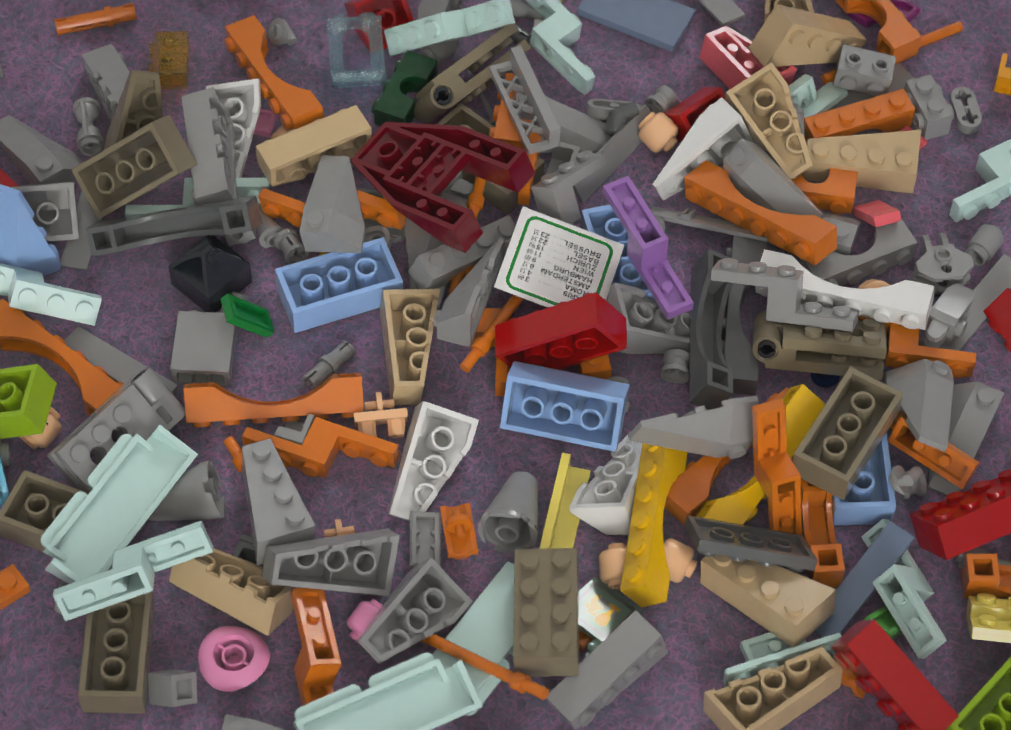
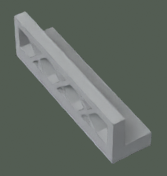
M521 45L510 48V61L489 66V72L526 153L530 155L558 147L560 145V127ZM510 70L515 75L512 81L502 79L499 76L500 73ZM512 90L524 95L521 102L510 99L509 95ZM522 111L534 116L531 123L519 119ZM531 132L542 135L544 141L531 144L528 137Z

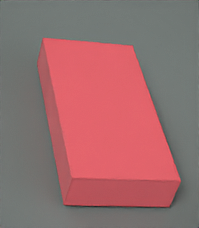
M880 200L853 206L855 217L874 227L884 226L901 220L900 210Z

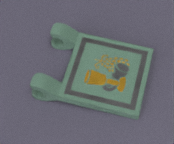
M594 577L579 591V630L593 639L587 646L588 652L584 655V658L599 646L635 610L641 615L643 614V610L614 589H609L608 585L597 577Z

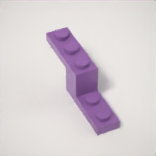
M627 176L603 185L602 193L629 234L627 256L666 319L668 320L692 310L694 302L667 261L669 239L630 177Z

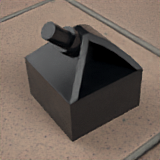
M205 235L169 265L171 284L205 312L216 313L222 307V297L227 293L231 295L232 291L240 293L252 282L250 263L214 235Z

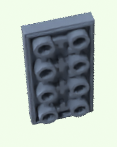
M582 0L577 8V15L670 52H674L696 14L695 9L672 0Z

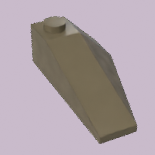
M130 70L107 132L104 150L149 123L163 117L160 77L157 72Z

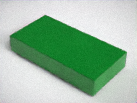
M228 293L221 298L227 323L263 337H269L274 333L268 309Z

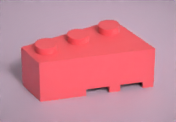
M728 26L705 34L699 58L729 89L764 67L748 49L752 41ZM794 66L776 67L788 86L791 85L797 68Z

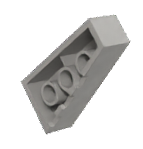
M109 44L81 55L84 71L111 122L130 72L126 67L122 53H117L114 46Z
M213 87L181 96L188 149L197 163L196 166L191 168L194 185L192 198L195 205L237 199L234 131L230 116Z
M271 439L242 446V476L252 529L253 546L255 548L256 565L259 566L264 564L266 546L315 539V524Z
M387 528L266 546L261 577L271 585L390 596L399 535Z
M635 610L579 664V676H566L549 693L546 698L549 705L574 730L580 726L586 727L592 722L600 709L610 704L617 695L669 653L662 635Z

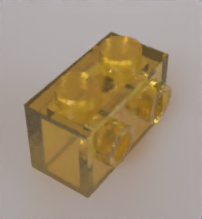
M155 31V42H150V58L154 59V62L149 63L148 72H157L159 74L161 89H188L190 58L188 31Z

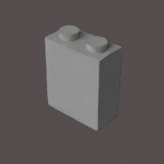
M198 310L178 311L170 366L172 382L175 384L215 382L220 386L231 387L238 326L226 322L224 311L217 313L200 312Z

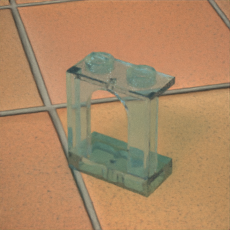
M371 12L361 13L359 17H348L346 14H338L332 16V19H327L332 89L384 85L386 82L381 15L375 16V13ZM354 28L361 29L367 34L371 69L344 71L342 39L348 30Z

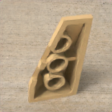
M772 62L726 92L725 101L742 116L750 136L791 180L813 167L808 147L798 122V115L793 106L788 84Z

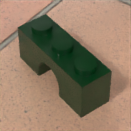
M407 50L403 59L397 61L392 78L386 80L380 99L376 98L372 105L371 112L374 114V125L381 127L384 122H412L415 117V99L407 97L405 94L419 92L437 76V60Z

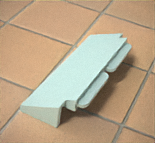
M160 424L147 441L138 434L134 437L130 434H123L88 477L87 484L92 488L89 494L82 491L75 493L41 536L40 542L45 547L43 552L53 557V560L45 570L68 584L108 571L113 564L114 552L125 548L198 454Z
M509 561L506 562L445 638L507 669L510 668V665L506 658L509 654L513 656L514 564ZM438 649L432 654L435 659H440L444 670L460 661ZM463 662L477 695L483 704L501 680ZM478 709L466 715L472 716L478 711Z
M423 653L371 676L368 681L370 688L362 691L358 685L353 684L299 707L295 711L294 717L296 721H294L293 725L296 730H433L483 706L462 660L444 670L439 658L435 659L431 653Z

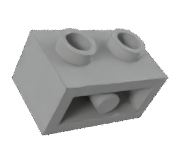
M843 44L837 62L833 86L873 96L886 94L892 82L896 56Z
M931 74L907 80L904 90L915 107L912 120L914 127L921 130V136L925 140L949 134L951 122L954 119V111L952 106L945 101L941 86L936 84Z

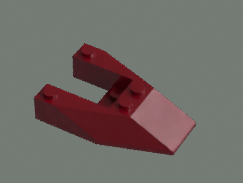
M384 122L350 160L352 165L395 210L443 244L463 253H466L483 234L482 229L472 210L438 197L461 170L517 193L521 191L535 174L534 168L524 149L467 127L455 125Z

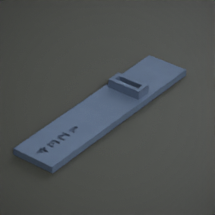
M890 521L836 589L834 613L814 632L822 638L842 633L876 590L872 582L898 562L915 540V537Z

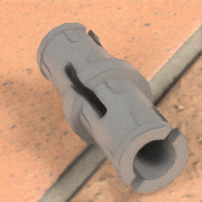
M343 340L332 352L319 358L320 362L302 376L304 384L307 386L312 384L310 388L313 390L332 374H337L339 372L338 369L356 354L354 347L350 343L348 344L346 340Z

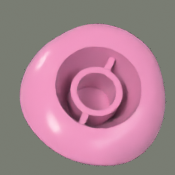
M222 626L214 629L203 639L198 652V663L203 678L209 685L224 692L240 690L256 681L264 673L270 661V650L264 639L256 632L239 626Z

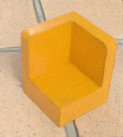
M1003 53L993 92L1011 95V68L1005 67L1008 54Z

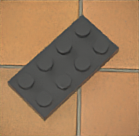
M687 515L684 527L696 550L702 555L708 557H715L716 554L724 555L738 562H744L746 559L753 560L767 567H773L775 564L782 565L796 572H802L804 569L815 571L818 559L802 535Z

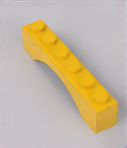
M804 384L791 387L782 398L786 413V451L790 458L793 457L795 451L826 405ZM754 475L735 492L719 499L706 501L695 517L743 525L744 522H749L758 511L756 506L761 499L767 498V495Z
M642 443L620 588L622 593L642 608L667 602L671 575L663 543V514L666 498L672 484L685 471L688 454L685 451Z

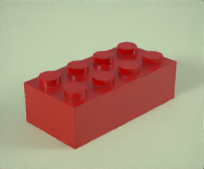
M597 292L587 293L580 298L568 302H560L555 306L543 310H535L531 314L519 318H511L507 322L495 325V356L510 368L513 362L517 361L560 370L627 349L626 317Z
M1011 469L1000 472L997 478L990 481H978L972 485V488L966 491L949 493L946 495V499L937 503L929 502L919 507L920 510L910 513L920 548L948 560L1010 534Z
M874 619L855 623L831 646L836 653L834 655L835 660L844 669L847 670L849 668L856 675L857 678L854 679L856 684L865 693L868 694L870 692L877 699L875 703L877 708L886 717L892 716L899 724L896 727L897 730H945L959 717Z

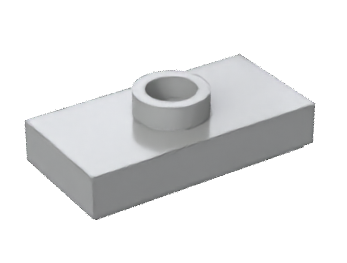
M410 511L409 570L430 557L440 566V513Z

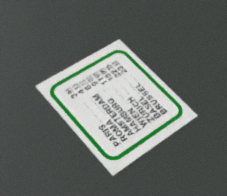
M523 206L494 287L547 308L555 306L560 302H568L580 298L587 293L597 292L606 300L624 244Z

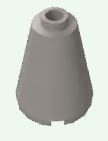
M209 460L202 461L185 470L148 519L150 521L218 520L226 516L225 497L222 496L220 498L219 487L222 484L214 463Z
M524 471L512 473L481 516L478 523V534L485 544L488 540L495 545L494 550L515 555V549H528L536 545L538 538V481L530 473Z

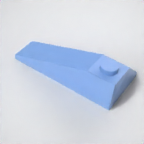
M0 184V263L42 272L43 276L59 271L61 262L58 250L54 245H48L44 238L47 233L43 227H38L32 218L35 214L21 191Z

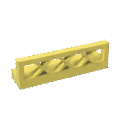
M562 452L539 549L574 548L580 518L571 514L569 507L577 489L583 483H589L591 470L571 467V454Z

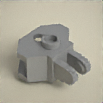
M945 232L938 233L937 246H932L928 234L920 236L923 256L915 264L912 281L935 286L934 295L943 294L947 287L957 283L965 286L971 279L969 272L974 268L972 256L956 249L954 244H949ZM946 281L947 286H940L938 282Z

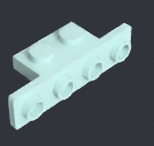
M804 74L788 86L792 102L798 104V108L804 109V118L829 110L848 95L846 89L833 86L832 82H828L816 91L813 77Z
M771 632L741 641L740 649L746 662L725 669L724 686L727 687L729 682L740 678L745 680L758 675V671L765 668L773 669L784 665L786 660L819 647H823L833 657L836 653L831 646L842 635L841 633H836L808 643L804 640L795 647L789 646Z

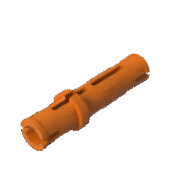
M134 3L111 8L104 6V9L56 18L54 20L57 34L60 36L108 25V27H113L116 23L137 20Z

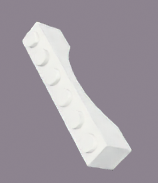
M764 249L760 262L766 263L767 266L778 268L782 265H789L795 267V270L804 271L801 304L818 302L823 307L847 306L851 310L859 311L858 316L873 318L881 323L891 322L903 325L909 329H926L934 299L935 286L904 280L880 288L857 289L842 287L813 275L801 266L792 255ZM755 286L756 293L764 297L768 296V287Z

